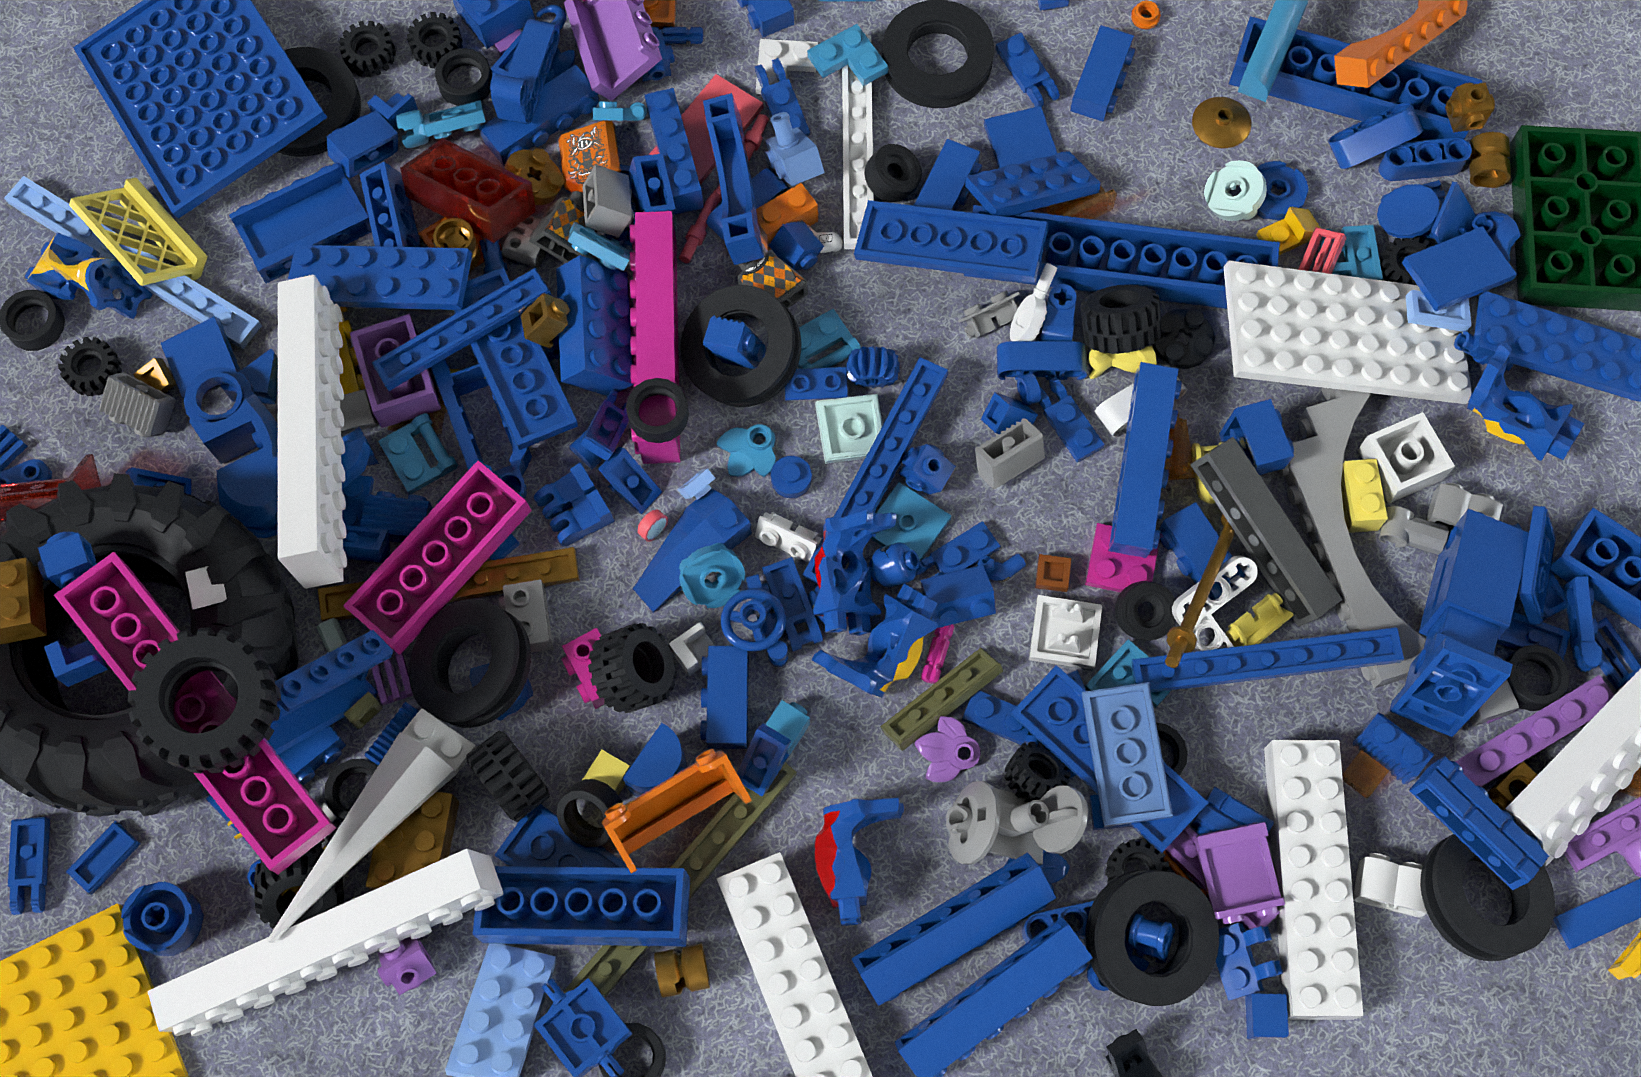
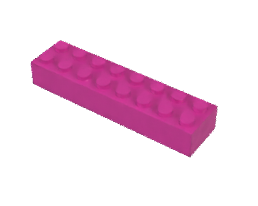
M672 211L635 212V224L630 225V242L633 243V252H630V268L633 271V280H630V294L634 307L630 308L631 327H633L634 336H631L630 340L631 354L634 355V365H631V382L635 387L644 380L662 378L679 385L677 239ZM662 395L649 397L639 407L641 420L650 426L666 425L674 419L677 412L673 399ZM631 428L635 454H641L643 464L680 463V435L668 442L653 443L637 436Z

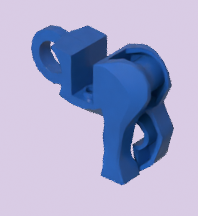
M217 367L206 370L193 379L186 389L184 397L186 414L190 417L189 422L204 445L220 464L256 447L259 448L258 451L216 470L219 503L221 507L231 513L230 516H234L242 522L257 538L278 535V423L256 394H254V388L243 374L231 368ZM220 384H227L236 388V402L230 410L219 415H210L203 412L201 406L202 399L210 388ZM360 427L342 437L345 445V453L341 454V464L345 470V481L342 482V490L366 470V466L379 464Z

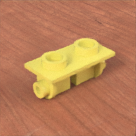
M1277 593L1267 594L1252 607L1255 617L1253 618L1251 613L1246 612L1228 626L1229 630L1226 631V635L1234 647L1259 644L1275 630L1279 629L1294 614L1280 606L1283 600Z

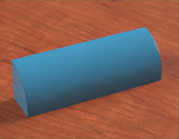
M1308 0L1275 1L1238 89L1239 93L1266 102L1305 12Z

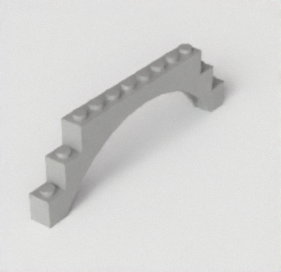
M1321 387L1325 399L1330 401L1305 408L1298 426L1302 437L1308 439L1293 443L1294 457L1285 469L1277 470L1281 477L1285 476L1289 486L1287 487L1289 501L1292 505H1297L1301 514L1299 516L1300 527L1305 534L1309 533L1313 543L1311 545L1312 555L1318 563L1321 562L1326 576L1342 598L1336 604V612L1341 621H1346L1350 630L1349 633L1398 628L1404 660L1401 663L1361 667L1364 678L1367 681H1371L1374 688H1378L1407 678L1410 664L1424 649L1426 639L1397 616L1374 588L1355 554L1344 519L1341 490L1344 451L1355 419L1372 393ZM1508 680L1470 718L1473 726L1510 715L1519 708Z

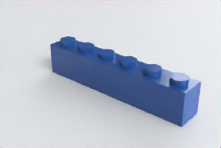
M1141 362L1135 372L1108 549L1110 552L1147 558L1150 552L1158 547L1160 530H1155L1157 518H1162L1165 500L1160 499L1161 488H1166L1169 477V470L1164 469L1165 460L1170 458L1173 449V440L1169 439L1170 428L1174 429L1178 414L1177 410H1173L1174 399L1178 400L1182 387V381L1177 380L1179 370L1177 368Z
M1027 852L854 956L851 960L879 1006L886 1001L897 998L902 991L912 985L925 981L930 974L945 965L955 963L960 956L973 948L983 946L991 937L1001 931L1014 927L1019 920L1029 914L1042 910L1049 902L1056 899V896L1040 866Z
M1061 917L894 1041L897 1050L917 1077H942L947 1072V1067L957 1059L962 1061L968 1058L975 1051V1046L985 1038L990 1040L996 1037L1004 1029L1003 1025L1013 1017L1018 1019L1027 1014L1032 1008L1031 1004L1041 996L1046 998L1055 993L1060 987L1059 983L1069 975L1074 977L1083 972L1088 966L1087 962L1093 957L1070 925Z

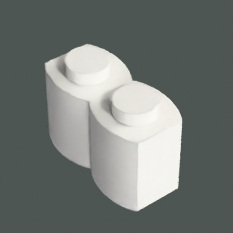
M1371 853L1369 857H1364L1359 861L1353 901L1414 917H1422L1427 914L1420 886L1423 865L1414 862H1403V865H1398L1390 862L1391 858L1389 856L1378 853Z

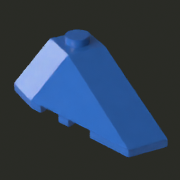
M711 488L705 495L687 506L633 587V590L654 613L682 590L679 581V566L682 560L688 558L696 550L715 543H722L730 550L734 549L752 534L751 522L728 497Z

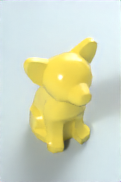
M1152 345L1138 351L1119 354L1102 353L1090 348L1091 351L1088 355V363L1093 369L1089 374L1090 379L1099 377L1111 366L1135 373L1141 362L1157 364Z

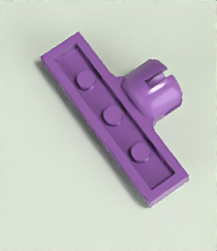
M1641 797L1589 824L1583 834H1576L1568 843L1564 855L1576 873L1610 854L1618 853L1624 857L1635 875L1641 877Z

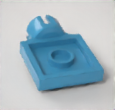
M481 100L424 114V116L420 110H413L396 116L398 128H402L404 131L407 130L406 134L402 135V142L406 148L427 144L429 136L434 135L435 139L452 135V130L463 128L464 131L476 130L481 127L480 123L486 122Z

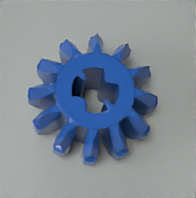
M863 346L860 349L852 350L851 354L848 355L846 371L848 372V379L855 385L883 388L886 385L894 384L898 380L900 362H898V355L892 349Z

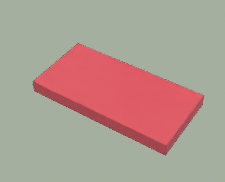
M717 74L714 75L681 115L700 185L716 167L706 124L703 101L732 93L741 115L743 133L764 108L763 102ZM656 146L649 155L658 154Z

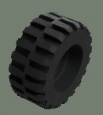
M199 628L197 634H192L189 630L178 632V640L171 642L166 638L157 644L161 649L154 656L149 652L141 660L146 664L142 672L135 670L131 681L137 685L136 691L131 690L128 692V703L134 706V710L129 712L131 724L138 728L137 736L150 748V751L179 769L185 768L189 772L201 774L203 770H208L211 773L223 772L224 766L227 765L236 768L244 764L242 758L250 753L254 757L261 750L258 746L263 738L269 740L274 732L270 726L273 720L278 721L280 709L276 704L277 701L281 700L280 689L275 684L277 678L272 668L258 651L243 638H236L231 632L220 630L218 633H215L211 628ZM222 670L227 672L238 685V700L231 716L219 727L204 733H191L181 728L174 717V702L182 685L192 676L203 671Z

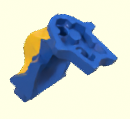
M56 233L51 242L44 244L40 250V260L36 266L30 267L25 274L26 281L37 290L47 293L52 299L74 300L77 289L81 288L85 291L90 299V304L96 310H103L109 307L130 319L135 318L138 304L143 299H151L153 295L133 278L117 258L99 257L100 253L94 248L61 233ZM117 289L120 292V299H116L113 296V290Z
M1502 341L1488 362L1472 393L1467 409L1479 414L1484 419L1487 432L1516 444H1526L1537 460L1542 461L1546 453L1564 460L1585 423L1569 416L1573 408L1572 404L1562 406L1548 405L1537 399L1528 390L1525 392L1510 390L1506 386L1503 375L1513 349ZM1504 405H1510L1516 413L1511 412Z
M903 584L896 598L887 594L884 595L885 619L872 630L868 638V652L863 658L847 660L820 650L814 654L812 661L827 669L831 674L859 687L871 695L873 694L883 698L888 687L894 681L908 679L920 658L924 636L935 630L938 626V623L930 619L938 602L906 584Z

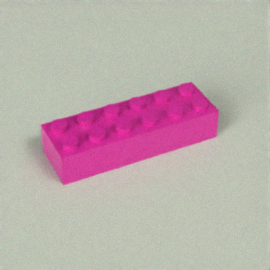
M478 460L343 606L370 630H374L388 646L400 655L420 634L429 620L442 610L532 511L524 498Z

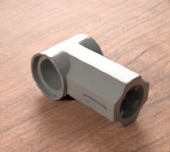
M1391 506L1386 508L1388 519L1381 527L1380 542L1395 543V547L1399 548L1411 546L1437 555L1443 551L1449 534L1447 526L1416 518L1412 511L1403 507Z

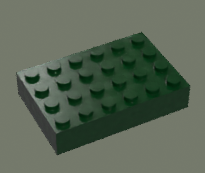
M1521 125L1510 142L1513 217L1521 235L1515 241L1518 301L1540 306L1641 311V132Z

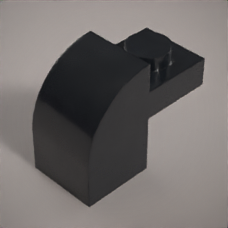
M1137 1029L1117 1037L1113 1043L1106 1046L1108 1055L1105 1058L1115 1077H1163L1150 1060L1144 1039Z

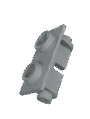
M1005 290L991 297L992 304L984 308L978 303L964 310L966 316L959 319L958 322L966 321L968 326L964 330L968 338L975 337L977 339L996 329L991 319L994 316L999 326L1013 321L1014 315L1021 304L1019 301L1015 303L1013 298L1020 295V293L1016 292L1009 295L1008 291Z

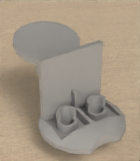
M985 781L971 782L962 789L953 806L949 808L946 814V827L950 832L949 850L952 857L964 865L976 864L987 853L1017 859L1027 852L1038 865H1043V850L1049 853L1062 854L1072 849L1081 839L1088 819L1087 802L1080 791L1070 786H1056L1047 791L1040 800H1032L1026 803L1024 802L1026 797L1023 795L1018 798L1015 793L994 788Z

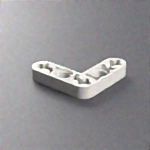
M1234 556L1221 565L1214 582L1221 584L1222 594L1215 600L1207 598L1205 603L1208 605L1203 607L1193 630L1197 637L1195 648L1198 651L1234 647L1211 614L1254 582L1257 577V566L1251 559L1243 556ZM1237 564L1247 566L1244 569V574L1246 575L1244 578L1235 576L1229 582L1222 578L1223 574L1229 578L1238 572ZM1199 582L1179 596L1173 603L1172 614L1180 626L1184 619L1182 614L1185 612V608L1183 606L1186 603L1190 605ZM1205 628H1212L1215 632L1213 642L1208 645H1202L1199 640L1200 632Z

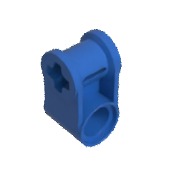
M1058 284L1051 289L1046 305L1047 314H1045V320L1041 328L1040 341H1072L1077 295L1070 285ZM1059 300H1064V305H1060Z
M1136 914L1129 931V944L1132 945L1138 956L1143 957V954L1156 958L1155 962L1165 964L1175 929L1172 927V923L1146 920L1143 915Z

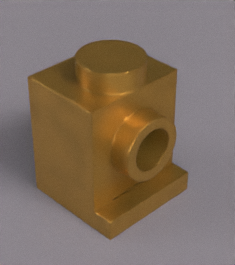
M545 293L541 294L521 314L525 339L550 349L553 346V338L568 325L566 315L570 312V309L566 302Z

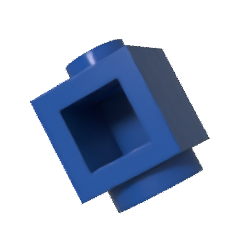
M68 531L55 534L47 540V544L38 548L41 561L38 562V568L42 577L46 581L50 580L60 589L66 587L97 564L91 544L79 532Z

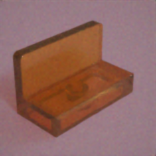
M1100 185L1099 193L1050 205L1047 207L1046 212L1052 215L1095 219L1113 210L1117 193L1114 189L1105 192Z

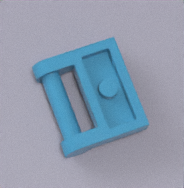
M834 309L799 327L801 355L798 368H831L847 359L852 350L861 348L858 341L851 335ZM840 341L844 343L843 347L812 364L807 361Z
M427 413L418 415L411 423L378 441L409 495L458 467L455 458L448 455L432 428L433 422ZM419 433L422 434L438 461L437 466L430 468L413 439Z

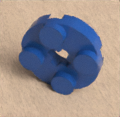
M1281 161L1266 162L1257 167L1258 171L1265 178L1267 185L1264 202L1257 209L1259 217L1282 220L1285 218L1290 207H1303L1308 194V184L1302 172L1297 168L1294 171L1286 167L1287 163ZM1272 186H1276L1279 190L1283 189L1284 192L1281 195H1275L1271 192Z

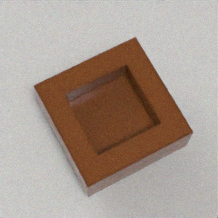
M1039 554L1035 588L1067 592L1071 558Z

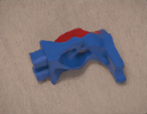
M865 510L844 517L825 519L826 523L823 525V544L818 554L814 557L816 579L820 590L813 608L814 615L824 616L825 632L840 633L847 631L846 619H848L849 635L860 636L871 633L870 617L881 614V610L871 596L872 567L867 566V562L863 557V549L868 541L876 536V533L895 527L896 513L882 514ZM844 555L849 559L847 569H843L841 564Z
M899 798L876 800L852 799L823 808L824 825L816 835L815 840L816 870L833 909H839L841 926L862 924L860 906H867L868 888L872 873L868 859L854 847L853 837L860 829L870 824L901 818L904 813V805L899 803Z

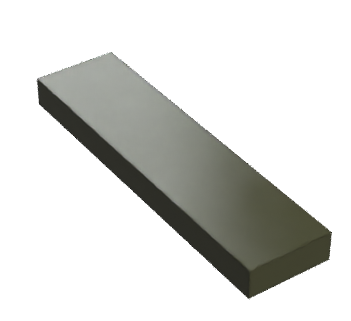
M980 647L880 726L882 731L901 751L905 750L938 723L940 716L949 715L1002 673L1001 664Z

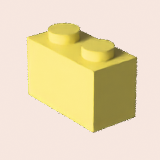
M1377 459L1345 461L1342 470L1341 490L1344 519L1348 532L1378 531L1388 517Z

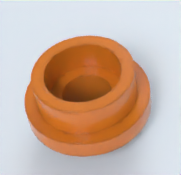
M1148 0L1138 3L1131 13L1132 22L1141 29L1154 28L1159 23L1161 17L1158 6ZM1147 14L1150 16V18H1146L1141 15Z

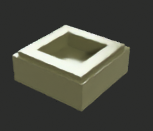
M368 691L344 715L357 729H361L382 710L383 706Z

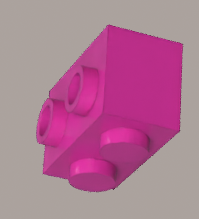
M597 628L563 645L562 648L566 656L561 659L570 676L575 673L577 674L581 684L577 685L576 688L584 703L586 704L591 701L595 709L604 705V698H599L596 693V686H592L590 680L592 679V673L589 672L588 665L591 664L589 654L594 650L593 644L595 641L600 640L599 637H601Z

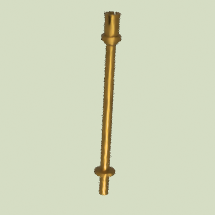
M1223 514L1221 516V523L1224 528L1181 626L1171 628L1167 634L1166 641L1171 647L1165 660L1168 667H1178L1183 653H1189L1196 647L1197 637L1193 630L1235 535V531Z

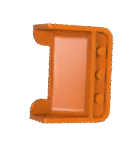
M714 749L704 751L696 757V763L625 805L622 802L618 803L605 812L606 817L602 824L631 874L637 870L629 857V854L732 792H735L745 804L752 801L730 760L723 751L715 752Z

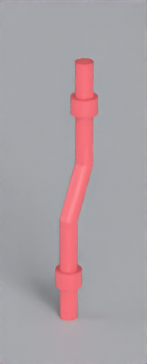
M764 114L758 115L752 129L747 131L744 137L748 163L753 152L759 149L763 140L762 134L769 121V118ZM720 184L707 198L695 225L690 226L685 236L687 241L679 256V259L684 263H690L697 246L702 245L707 235L705 231L707 228V218L722 200Z

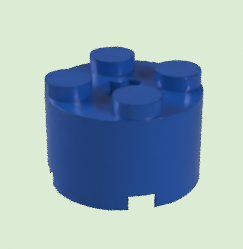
M158 882L143 885L127 898L122 908L123 932L126 939L133 946L158 956H175L189 948L197 939L202 928L204 913L199 902L191 893L174 884ZM164 914L165 920L162 923L159 919Z

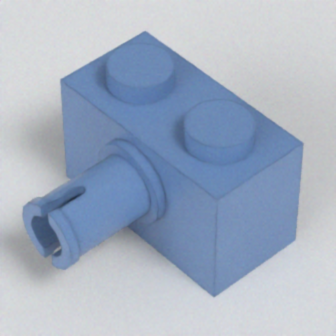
M781 112L770 118L776 136L765 140L768 151L764 152L770 169L775 168L780 179L784 178L791 186L825 173L817 146L798 127L792 129L789 114Z

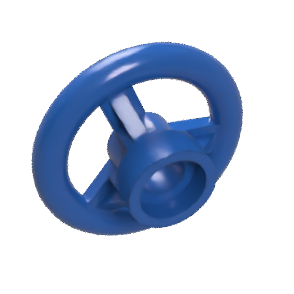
M747 589L736 593L727 601L721 613V628L725 637L735 647L745 651L755 652L771 647L781 638L786 627V613L783 605L773 594L761 589ZM747 599H761V600H763L762 603H760V602H758V601H748V602H746V603H744V604L742 605V607H741V609H740V612H738V611H733L734 608H735L740 602H742V601H744V600H747ZM773 608L776 614V626L773 632L765 638L762 625L766 620V614ZM750 615H757L759 617L754 622L749 621L747 618ZM730 621L742 623L745 627L752 630L755 642L746 641L738 637L734 633Z

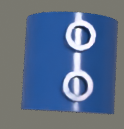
M661 722L624 775L623 780L629 792L634 796L639 797L687 768L686 757L674 731Z

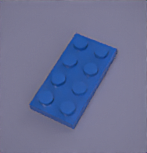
M1070 151L1060 152L1043 158H1035L1031 161L1011 164L990 171H982L966 176L965 187L990 215L1003 217L1097 194L1101 182Z

